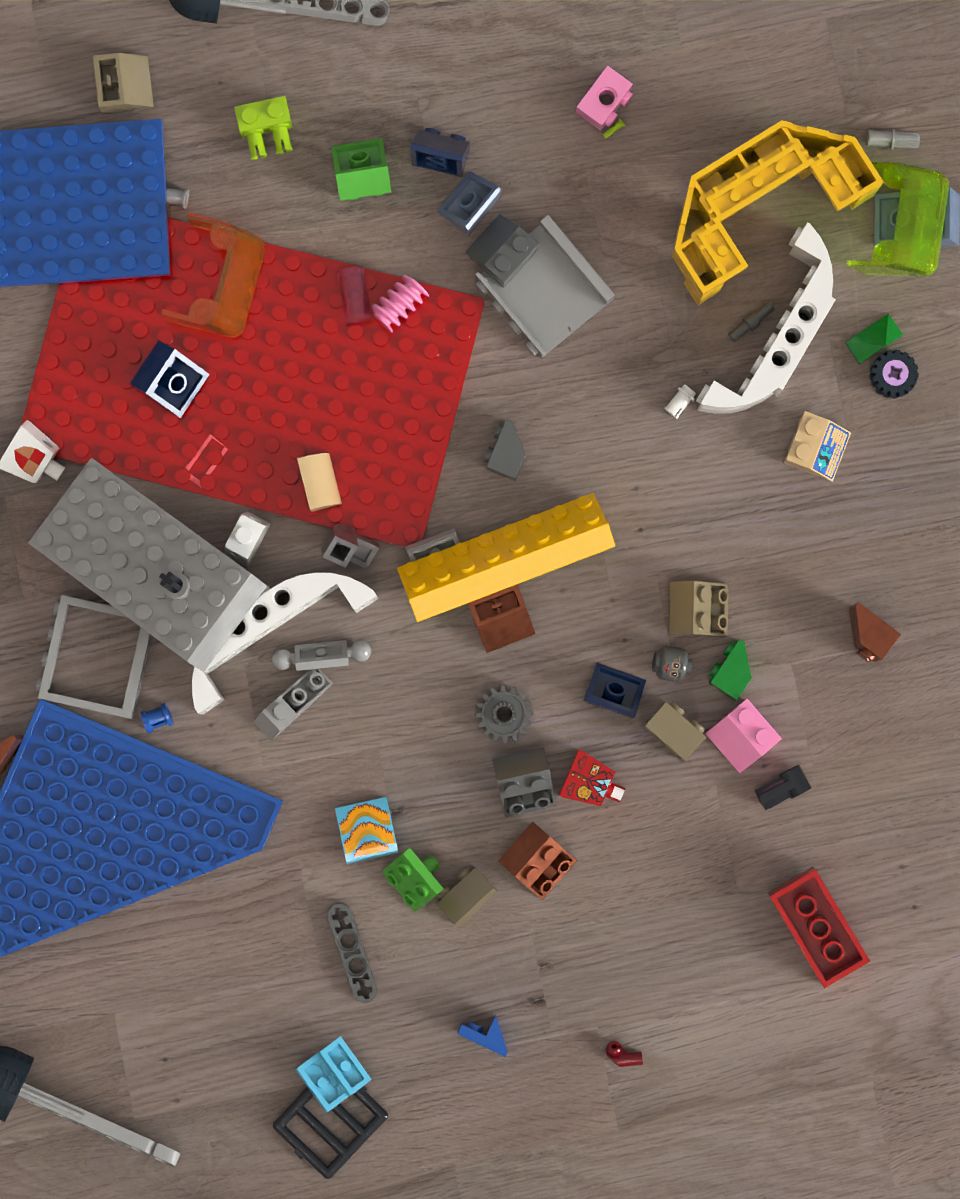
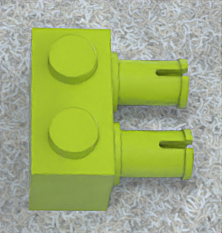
M286 96L234 107L242 139L247 138L251 160L258 159L257 148L261 159L267 157L262 134L271 132L273 133L276 154H284L282 143H284L286 153L293 151L288 129L293 128Z

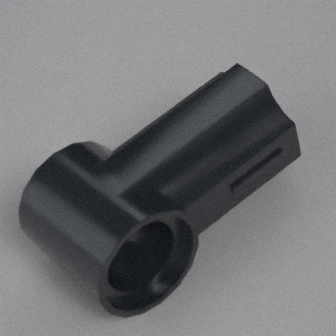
M800 765L788 769L778 775L777 779L754 790L765 810L812 788Z

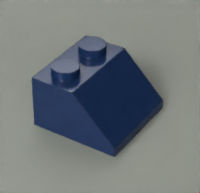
M158 340L130 384L181 418L210 374L176 349Z

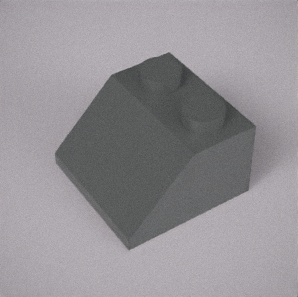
M499 214L468 248L465 254L504 288L536 253L539 243L520 226Z

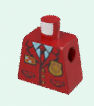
M578 749L559 796L601 806L605 797L620 802L625 788L612 783L615 771Z

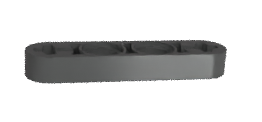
M337 903L329 909L328 920L353 995L357 1001L369 1003L375 998L377 993L374 977L352 911L346 904ZM336 908L347 912L344 922L345 925L351 923L352 928H347L337 933L336 927H341L338 919H333ZM345 933H352L356 938V943L351 948H346L341 944V936ZM354 958H359L364 962V969L360 973H353L349 968V963ZM368 973L369 979H364L366 987H372V991L369 992V998L358 994V991L361 989L360 981L354 983L352 978H359Z

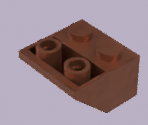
M517 584L468 603L486 653L536 634Z
M532 822L498 862L543 900L577 860L537 824Z

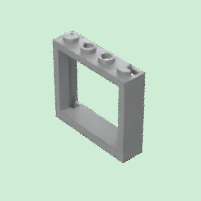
M61 595V599L56 600L53 615L57 616L55 625H51L48 632L47 641H51L49 651H45L42 658L41 666L45 667L43 677H39L36 684L35 692L39 693L38 698L134 719L153 637L143 628H140L122 709L49 693L69 605L128 618L113 606Z

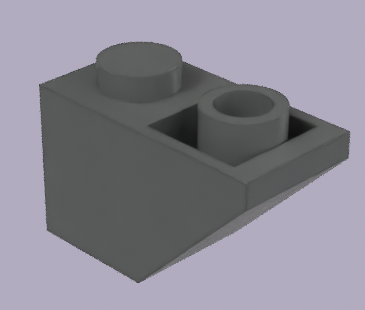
M506 418L504 424L499 423L494 434V438L498 440L494 448L489 447L484 462L488 463L486 470L516 481L526 454L512 421Z

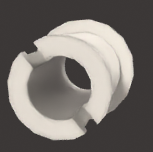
M685 384L681 388H677V394L664 408L676 419H678L690 401L694 402L695 400L694 396L696 393Z

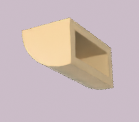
M320 453L297 458L311 512L341 505L342 502L330 454Z

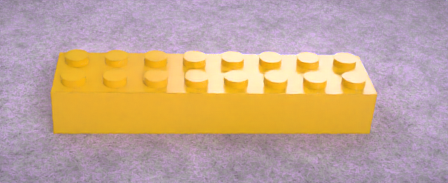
M593 492L565 504L557 505L544 512L531 515L523 520L508 524L497 530L484 533L463 543H458L442 551L432 553L429 556L408 562L397 567L416 620L419 622L613 548L615 543L608 521Z

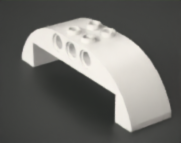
M334 573L304 574L285 580L273 588L267 586L241 621L245 623V631L240 635H235L233 632L204 672L194 666L192 697L197 713L205 714L225 700L208 673L337 588L341 589L356 613L378 599L375 592L359 581ZM282 593L290 595V600L286 605L278 604V597ZM261 607L267 608V617L263 620H257L256 611Z

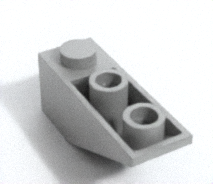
M311 669L265 708L253 723L272 741L334 683L320 669Z

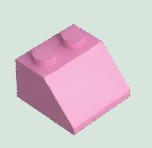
M744 699L705 733L739 774L782 739L748 699Z

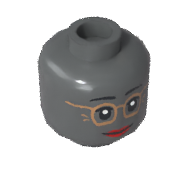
M663 646L659 651H655L652 671L656 672V676L659 679L680 682L684 679L685 674L690 675L692 659H688V653L685 649Z

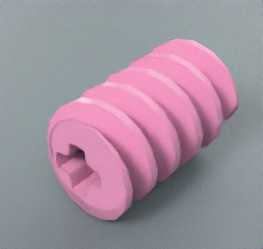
M407 275L402 276L404 285L399 282L394 284L397 292L391 289L387 290L389 299L385 297L379 298L382 307L376 304L372 305L374 316L391 333L393 332L390 326L391 323L397 326L401 325L398 316L408 318L405 311L406 308L412 311L416 310L412 303L413 301L422 304L423 301L420 295L424 294L429 297L426 290L416 280Z

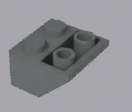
M544 748L492 759L505 817L556 806Z

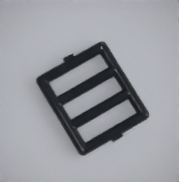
M365 1086L353 1093L375 1115L365 1127L340 1103L331 1109L357 1134L345 1146L304 1107L313 1097V1094L307 1087L273 1123V1128L295 1149L294 1153L300 1159L304 1158L325 1179H330L388 1118V1113L366 1092L367 1088ZM296 1114L339 1154L328 1166L286 1126Z

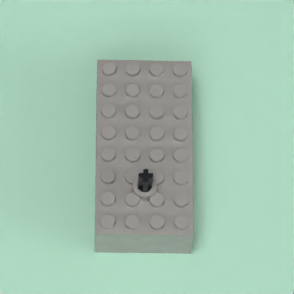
M93 458L88 461L28 542V544L165 646L203 672L267 587L249 571Z

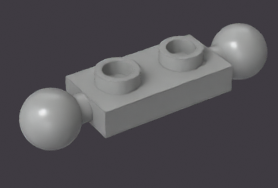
M347 640L294 645L295 653H290L286 649L275 651L272 655V663L279 670L288 669L291 664L295 663L296 671L348 666V658L351 657L359 662L366 661L371 655V647L365 641H357L351 647H348Z

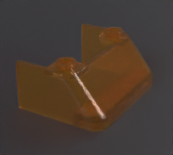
M188 213L187 218L191 226L210 230L212 243L219 249L227 250V255L214 301L205 298L194 301L188 316L162 309L161 315L168 322L230 338L237 337L243 333L265 255L264 242L260 237L230 223Z

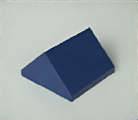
M596 663L583 701L633 719L636 716L646 680Z

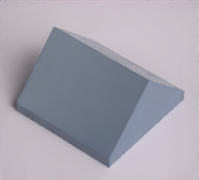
M469 171L437 212L469 237L501 198V189L497 185Z

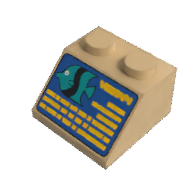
M804 411L783 463L832 482L851 432L828 419Z

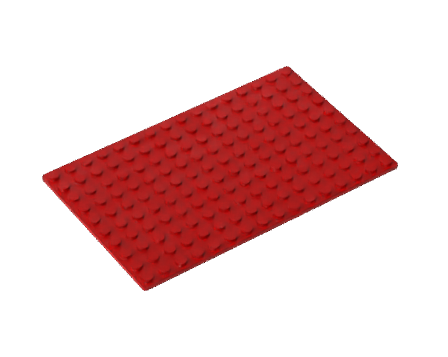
M168 218L171 275L59 283L21 423L22 425L26 420L30 421L59 447L54 456L55 458L86 465L93 458L114 473L332 529L337 524L347 525L355 528V533L364 537L403 547L424 539L484 308L483 298L418 282L429 294V297L421 294L422 304L413 301L412 303L416 310L412 311L406 308L405 311L408 318L398 316L401 325L397 326L391 323L390 326L393 330L391 333L374 316L372 305L376 304L382 307L379 298L385 297L389 299L387 294L389 289L397 292L394 284L399 282L404 285L402 277ZM158 340L176 349L210 374L181 418L130 384ZM211 434L219 442L212 438L190 470L185 469V466L196 456L200 447ZM225 446L228 450L226 451L224 456H222L221 452ZM329 453L342 504L311 512L297 458ZM212 465H217L210 475H205ZM191 475L200 480L201 487L190 480Z

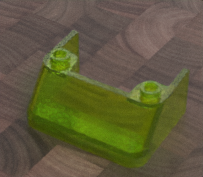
M871 162L889 188L901 190L894 240L879 242L873 249L871 261L847 260V266L865 275L929 276L933 274L938 267L949 189L947 177L938 171L898 162Z

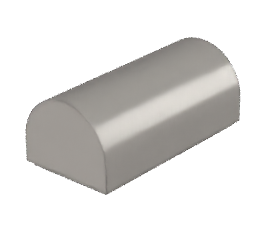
M451 528L405 546L410 561L413 562L432 553L455 546L460 542L455 529Z

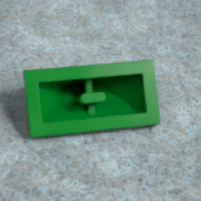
M888 313L846 341L845 344L857 362L861 364L903 336V334Z

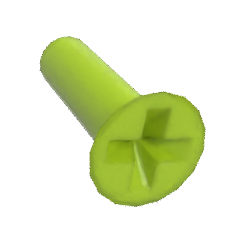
M619 118L616 124L603 133V136L607 139L621 127L626 126Z

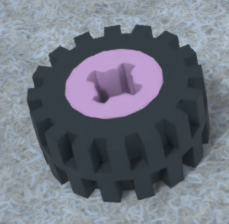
M889 350L881 354L874 361L870 369L871 373L869 376L872 381V387L877 390L876 392L879 395L882 394L886 398L891 397L895 399L908 394L916 385L919 377L918 365L915 364L914 358L908 356L906 352H900V350Z

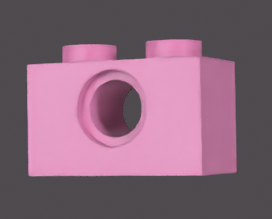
M607 65L576 107V113L600 131L605 125L610 127L618 116L615 111L620 105L625 107L633 96V93L630 92L633 84ZM602 95H609L613 98V103L603 105L599 98Z

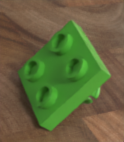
M411 848L381 871L386 876L388 883L395 887L403 897L406 905L411 907L414 912L444 889L432 875L433 872L440 868L438 861L429 855L421 862Z

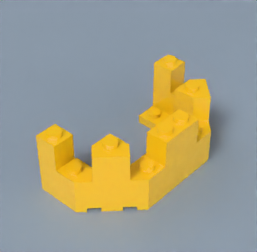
M781 120L691 176L679 220L672 257L685 276L684 285L697 306L718 294L725 281L748 267V264L721 224V221L797 174L802 180L814 174L837 212L848 205L853 210L875 196L884 181L855 137L829 133V131L809 126L794 125L791 122Z

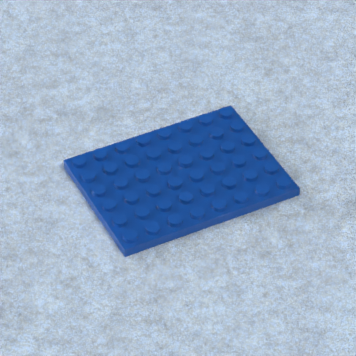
M162 119L0 131V288L171 275Z

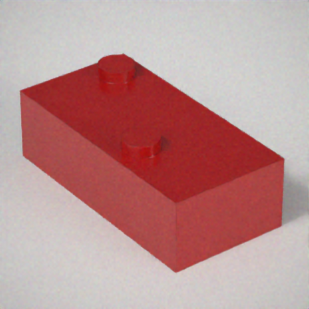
M813 866L768 892V895L824 988L870 962Z

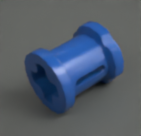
M162 703L161 707L154 710L140 712L147 733H151L153 729L166 724L169 726L173 725V719L166 703Z

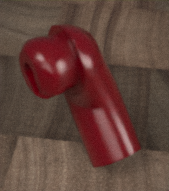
M611 1041L608 1043L606 1054L617 1066L643 1065L642 1052L628 1053L619 1042Z

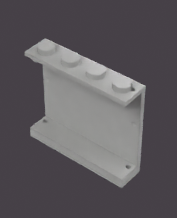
M549 215L542 219L540 226L529 234L539 243L538 250L504 288L485 271L481 274L479 272L475 274V279L477 280L475 285L484 296L487 293L494 300L492 306L501 316L505 314L511 321L508 325L517 336L522 334L527 340L525 343L527 349L534 356L538 354L541 358L613 301L615 297L611 289Z

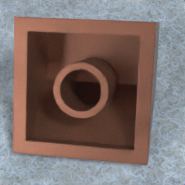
M858 602L849 609L854 646L859 649L857 654L865 661H880L889 652L901 634Z

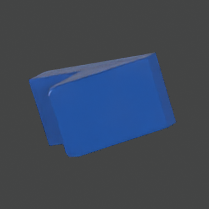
M496 1015L487 1033L482 1032L483 1027L472 1021H469L468 1024L462 1022L457 1033L458 1035L506 1057L508 1049Z

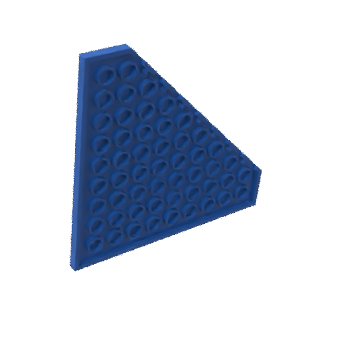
M40 699L0 791V957L263 850L283 800Z

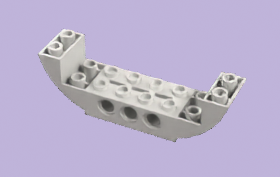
M807 222L804 229L798 227L788 244L793 247L789 255L811 267L802 282L807 286L805 289L799 288L789 304V306L793 307L792 311L786 310L776 326L780 330L778 335L774 332L772 333L763 348L767 352L765 357L760 355L750 370V373L753 374L752 379L746 378L737 394L716 381H713L711 387L706 384L696 402L700 403L698 411L725 414L747 410L762 403L772 395L778 397L836 300L832 297L833 273L828 251L820 235L810 223ZM798 313L806 314L809 321L802 320ZM785 335L794 337L796 343H789ZM772 358H779L783 366L775 365L772 362Z

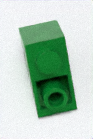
M738 639L736 643L733 641L729 643L723 652L727 657L721 665L716 663L708 675L712 678L709 684L734 701L739 698L752 679L745 642L741 639Z

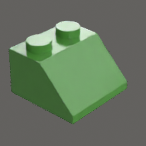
M383 138L331 146L340 201L355 200L372 195L380 196L384 193L392 192Z

